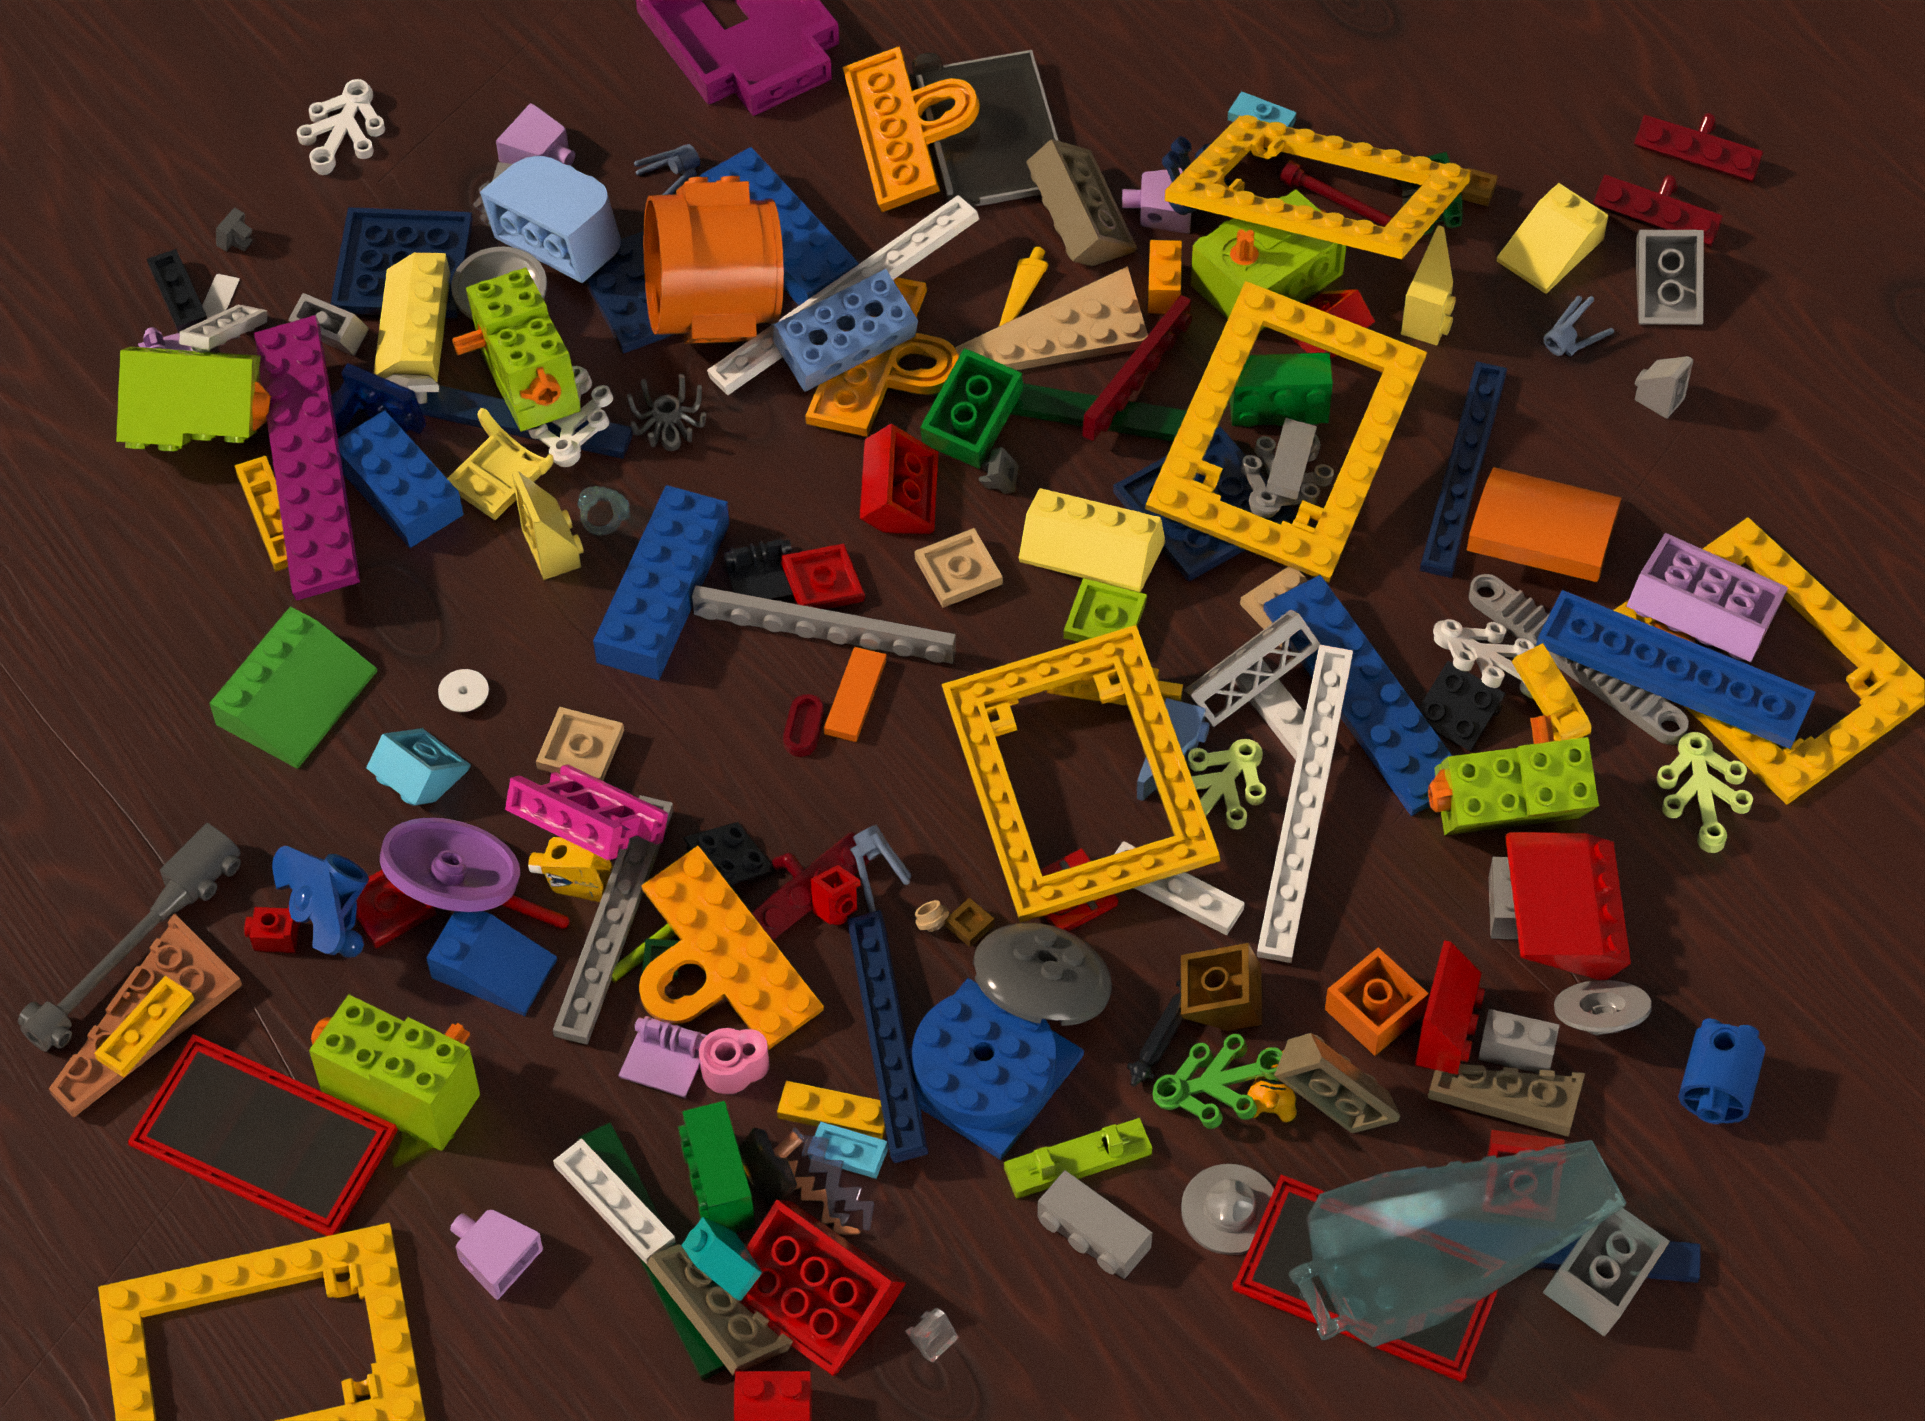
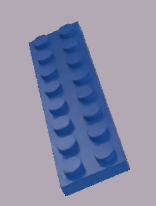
M1319 575L1265 602L1263 610L1272 623L1289 610H1293L1300 614L1321 645L1353 650L1340 718L1411 816L1430 807L1428 786L1435 778L1434 768L1441 764L1445 758L1452 755L1323 577ZM1301 630L1297 631L1289 639V647L1292 651L1299 652L1310 644ZM1319 649L1301 661L1312 679Z
M1564 590L1561 591L1536 642V646L1543 643L1546 649L1552 653L1791 749L1816 693L1813 690Z

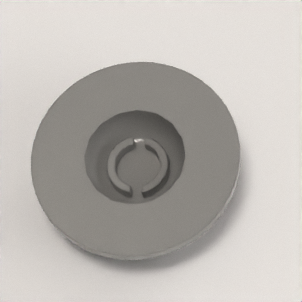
M1595 980L1579 983L1563 990L1555 999L1554 1010L1558 1019L1566 1025L1587 1031L1593 1035L1620 1032L1643 1022L1651 1012V999L1645 991L1632 984L1612 980Z
M1220 1164L1209 1167L1197 1174L1184 1191L1181 1214L1185 1228L1198 1244L1212 1252L1224 1255L1245 1254L1249 1250L1274 1188L1259 1172L1243 1165Z

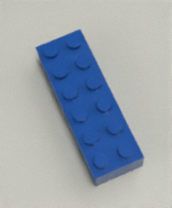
M752 147L700 175V177H708V182H716L724 176H740V181H749L750 199L763 200L765 198H772L775 201L782 235L783 289L799 306L859 264Z
M668 485L665 486L593 640L596 662L598 664L660 680L693 607L692 595L695 586L703 585L730 525L727 501Z

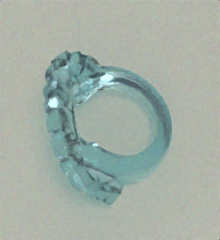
M594 486L585 488L580 493L577 503L581 510L580 520L583 527L591 534L599 536L608 535L614 532L623 520L629 519V502L622 494H618L616 490L612 491V489H607L603 486L601 488ZM598 501H607L611 503L613 509L612 520L602 527L592 525L588 521L590 508L597 504Z

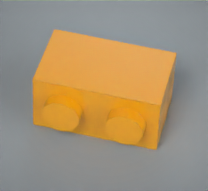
M1150 240L1148 313L1165 314L1181 294L1182 241Z

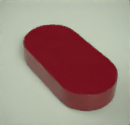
M803 694L796 697L791 704L783 733V743L785 750L793 756H807L817 747L825 716L824 704L819 697L812 694Z

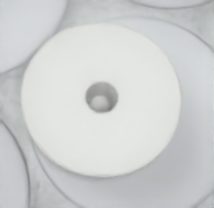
M460 669L449 673L443 678L438 688V696L441 703L449 710L455 712H469L480 707L485 702L489 693V686L485 677L479 672L470 669Z

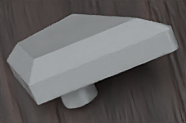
M393 374L385 379L387 387L406 393H414V403L418 404L427 403V392H439V384L430 375Z

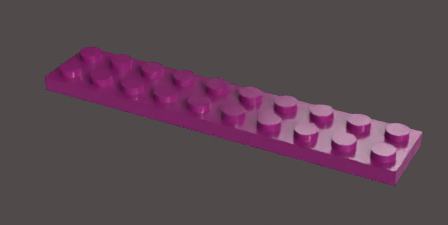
M316 315L255 332L257 355H261L259 367L261 383L271 396L269 413L266 417L292 594L296 600L360 583L320 323Z

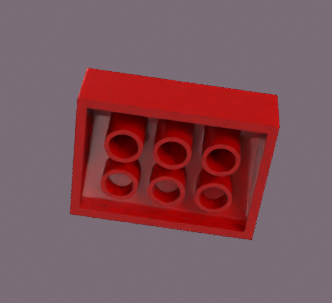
M1507 833L1505 838L1520 957L1596 980H1608L1630 965L1631 959L1614 842L1588 833Z
M776 1199L746 1247L763 1273L739 1302L753 1314L757 1311L769 1320L767 1326L778 1336L784 1333L793 1341L792 1347L832 1376H836L886 1316L906 1282L792 1201Z

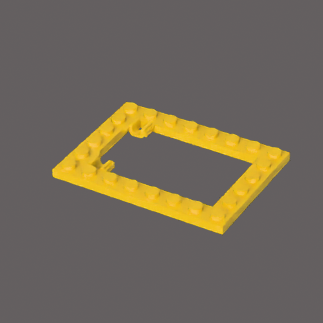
M1251 115L1239 116L1165 189V201L1403 259L1470 182L1471 170L1463 169L1454 163L1442 164L1431 161V159L1424 156H1408L1395 149L1383 150L1375 148L1369 143H1353L1345 141L1339 136H1324L1315 134L1310 129L1298 130L1286 127L1285 124L1280 122L1269 123L1257 120L1256 117ZM1251 150L1254 156L1270 159L1272 156L1276 157L1280 152L1422 186L1385 227L1374 225L1368 220L1357 221L1345 218L1339 213H1324L1316 211L1310 206H1296L1284 203L1283 200L1278 198L1267 199L1255 196L1252 192L1243 191L1245 182H1242V179H1236L1228 187L1224 182V177Z
M1245 281L1149 495L1145 509L1311 576L1317 577L1321 575L1326 582H1330L1424 363L1427 352ZM1262 325L1382 372L1325 507L1321 508L1302 500L1292 524L1282 521L1280 525L1220 501L1221 496L1213 492L1223 468L1203 461ZM1197 473L1205 476L1203 483L1194 480ZM1310 518L1318 521L1316 528L1307 525Z
M1749 517L1703 548V550L1739 566L1746 563L1757 574L1788 587L1784 599L1858 667V669L1847 676L1846 681L1849 683L1851 690L1861 698L1859 702L1861 706L1816 739L1812 736L1806 740H1803L1801 737L1794 741L1791 749L1782 746L1784 748L1782 750L1777 743L1685 707L1786 805L1925 705V680ZM1629 600L1614 609L1616 612L1648 625L1658 621L1651 617H1642L1633 609L1626 607ZM1868 678L1875 683L1871 687H1868L1864 682Z
M1136 625L942 684L943 692L1020 923L1220 861V854ZM1118 678L1119 683L1110 684V680ZM1081 679L1083 683L1094 681L1102 704L1121 698L1126 699L1174 836L1042 877L995 737L1017 731L1010 706L1018 704L1019 698ZM999 715L1000 720L990 722L989 717Z
M390 1223L98 1286L116 1421H156L143 1317L324 1278L328 1298H341L357 1294L358 1292L360 1299L365 1298L376 1363L371 1364L372 1374H368L366 1380L355 1382L350 1378L341 1381L345 1405L275 1421H426ZM350 1273L349 1280L344 1282L337 1281V1274ZM371 1396L369 1400L357 1402L359 1397Z

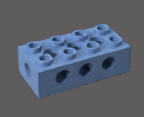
M884 269L774 324L773 342L803 391L806 392L915 337L918 319L888 271Z

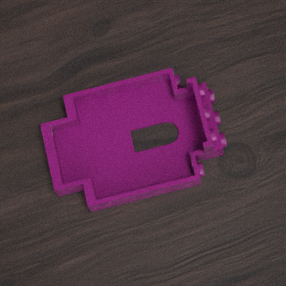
M636 0L637 13L708 105L735 93L752 116H755L832 80L831 59L825 51L839 44V28L837 21L820 0H734L748 20L726 30L723 29L702 0Z

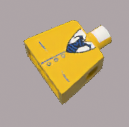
M561 837L550 839L545 853L533 852L530 855L528 864L531 873L545 875L552 891L596 902L601 901L613 869L610 860H606Z

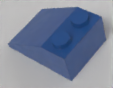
M454 911L428 954L427 962L432 979L525 1016L557 962V956L492 914L484 911Z

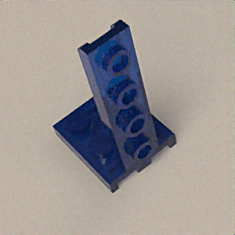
M347 363L341 372L344 383L331 396L338 438L358 408L364 410L372 418L385 410L403 431L411 430L418 434L422 432L426 422L413 390Z

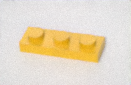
M164 976L94 1053L96 1059L124 1078L194 1001L193 994L167 976Z
M786 1081L777 1110L778 1119L816 1127L819 1126L821 1121L883 1139L885 1123L880 1100Z

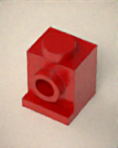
M839 865L811 878L813 913L830 925H841L847 922L848 915L857 911L856 888L860 886V880Z
M289 905L288 908L255 907L253 917H246L245 937L250 938L254 951L295 953L300 923L295 922L291 918Z

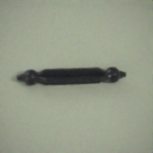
M1179 979L1176 986L1179 987L1180 993L1172 997L1140 1051V1061L1135 1063L1129 1062L1127 1065V1069L1130 1070L1132 1076L1130 1083L1132 1087L1148 1079H1154L1155 1074L1152 1073L1151 1067L1160 1061L1184 1020L1181 1016V980Z

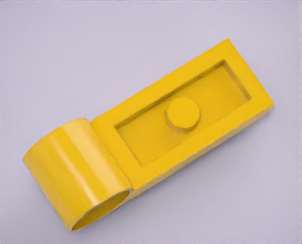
M1542 643L1514 657L1512 664L1542 713L1546 716H1551L1554 741L1577 739L1590 734L1591 724L1586 713L1545 645Z

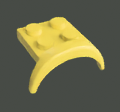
M481 408L477 413L478 419L489 438L447 479L459 491L460 497L493 520H496L517 500L512 472L519 471L535 482L552 467L554 457L552 454H549L546 458L540 457L524 448L498 425L488 410Z

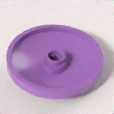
M419 818L398 824L385 836L380 852V865L384 874L400 891L427 905L451 911L476 912L498 907L513 896L520 877L518 860L505 843L481 828L451 819Z

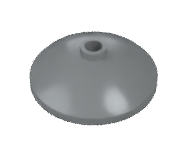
M491 247L480 250L466 258L456 269L451 284L454 302L464 315L473 320L466 287L527 267L544 299L547 291V279L543 266L534 256L521 249Z

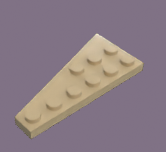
M1127 266L955 347L958 356L966 348L1014 370H1021L1136 350L1148 336Z

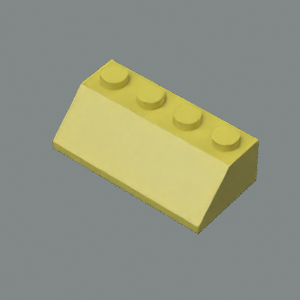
M414 252L387 269L373 372L374 380H385L393 374L430 375L438 382L451 276L446 253Z
M1039 488L1026 514L1019 562L1141 592L1165 544L1162 520L1158 516Z

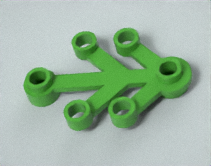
M1229 1035L1224 1041V1047L1214 1060L1213 1053L1207 1044H1195L1190 1049V1056L1175 1075H1164L1155 1082L1153 1099L1160 1108L1165 1110H1173L1178 1107L1187 1110L1199 1117L1203 1126L1208 1129L1218 1127L1222 1122L1223 1116L1215 1104L1205 1105L1191 1095L1205 1092L1232 1107L1240 1119H1251L1257 1112V1106L1253 1098L1249 1095H1240L1225 1086L1263 1076L1269 1080H1279L1274 1076L1277 1067L1274 1069L1270 1068L1273 1065L1279 1064L1283 1052L1278 1048H1267L1259 1054L1256 1063L1224 1071L1233 1059H1239L1247 1052V1044L1241 1035ZM1240 1043L1237 1049H1231L1234 1044ZM1206 1052L1204 1057L1197 1059L1200 1053ZM1209 1066L1201 1077L1190 1080L1198 1067L1204 1068ZM1176 1091L1173 1095L1167 1097L1170 1092ZM1250 1104L1246 1110H1240L1243 1105ZM1215 1113L1213 1118L1206 1119L1208 1114Z

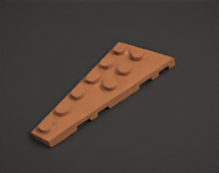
M175 913L168 921V928L161 938H156L150 946L151 952L141 966L135 967L105 1009L106 1015L98 1026L94 1025L87 1035L88 1040L78 1054H73L49 1088L51 1095L73 1118L124 1079L99 1062L94 1053L164 976L193 994L194 1001L126 1076L242 986L240 978Z

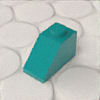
M702 1217L695 1228L689 1232L682 1244L683 1249L693 1264L739 1301L744 1298L763 1273L735 1231L705 1217Z

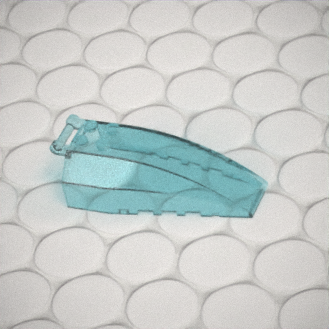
M1592 1140L1545 1147L1544 1150L1539 1151L1534 1149L1519 1151L1516 1155L1496 1158L1495 1155L1487 1156L1481 1161L1461 1163V1161L1449 1162L1447 1166L1430 1169L1423 1166L1384 1172L1319 1194L1307 1216L1313 1261L1295 1267L1289 1272V1276L1293 1284L1299 1286L1318 1324L1316 1330L1321 1340L1330 1339L1340 1332L1347 1330L1371 1347H1376L1438 1325L1466 1309L1621 1210L1626 1205V1201ZM1319 1275L1339 1317L1331 1318L1311 1279L1312 1277Z

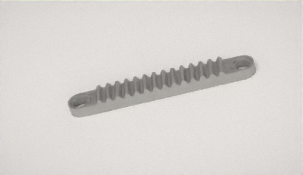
M1482 574L1475 577L1471 582L1469 591L1471 604L1496 623L1503 625L1508 632L1518 639H1527L1536 647L1538 636L1549 616L1545 612L1542 605L1536 606L1531 597L1525 598L1523 591H1515L1496 576ZM1481 587H1489L1495 592V595L1488 598L1482 597L1478 594L1477 590ZM1548 651L1560 670L1657 741L1666 745H1675L1687 733L1689 722L1687 716L1663 697ZM1673 721L1679 725L1680 729L1676 732H1668L1662 728L1661 723Z

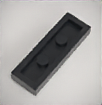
M177 249L146 259L177 332L180 333V331L206 320V313Z

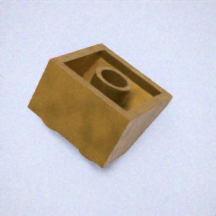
M1249 943L1181 955V1016L1184 1019L1227 1031L1262 1025L1261 964Z

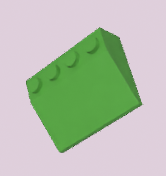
M290 606L209 704L217 726L298 769L377 673V668L319 621Z

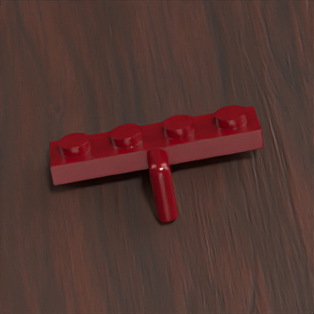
M1706 113L1703 116L1698 131L1644 115L1634 142L1636 147L1752 183L1763 156V151L1710 135L1711 131L1716 128L1715 116L1712 113Z
M1604 174L1593 201L1594 206L1662 230H1704V244L1711 247L1723 219V216L1671 198V193L1676 192L1678 188L1676 179L1672 175L1664 177L1657 193Z
M854 832L845 835L806 868H803L792 853L777 856L772 860V867L775 870L787 868L793 876L790 881L751 911V914L772 941L812 909L811 878L836 865H839L852 875L858 872L856 859L850 850L856 846L853 839L855 836ZM865 855L863 858L866 866L870 861Z

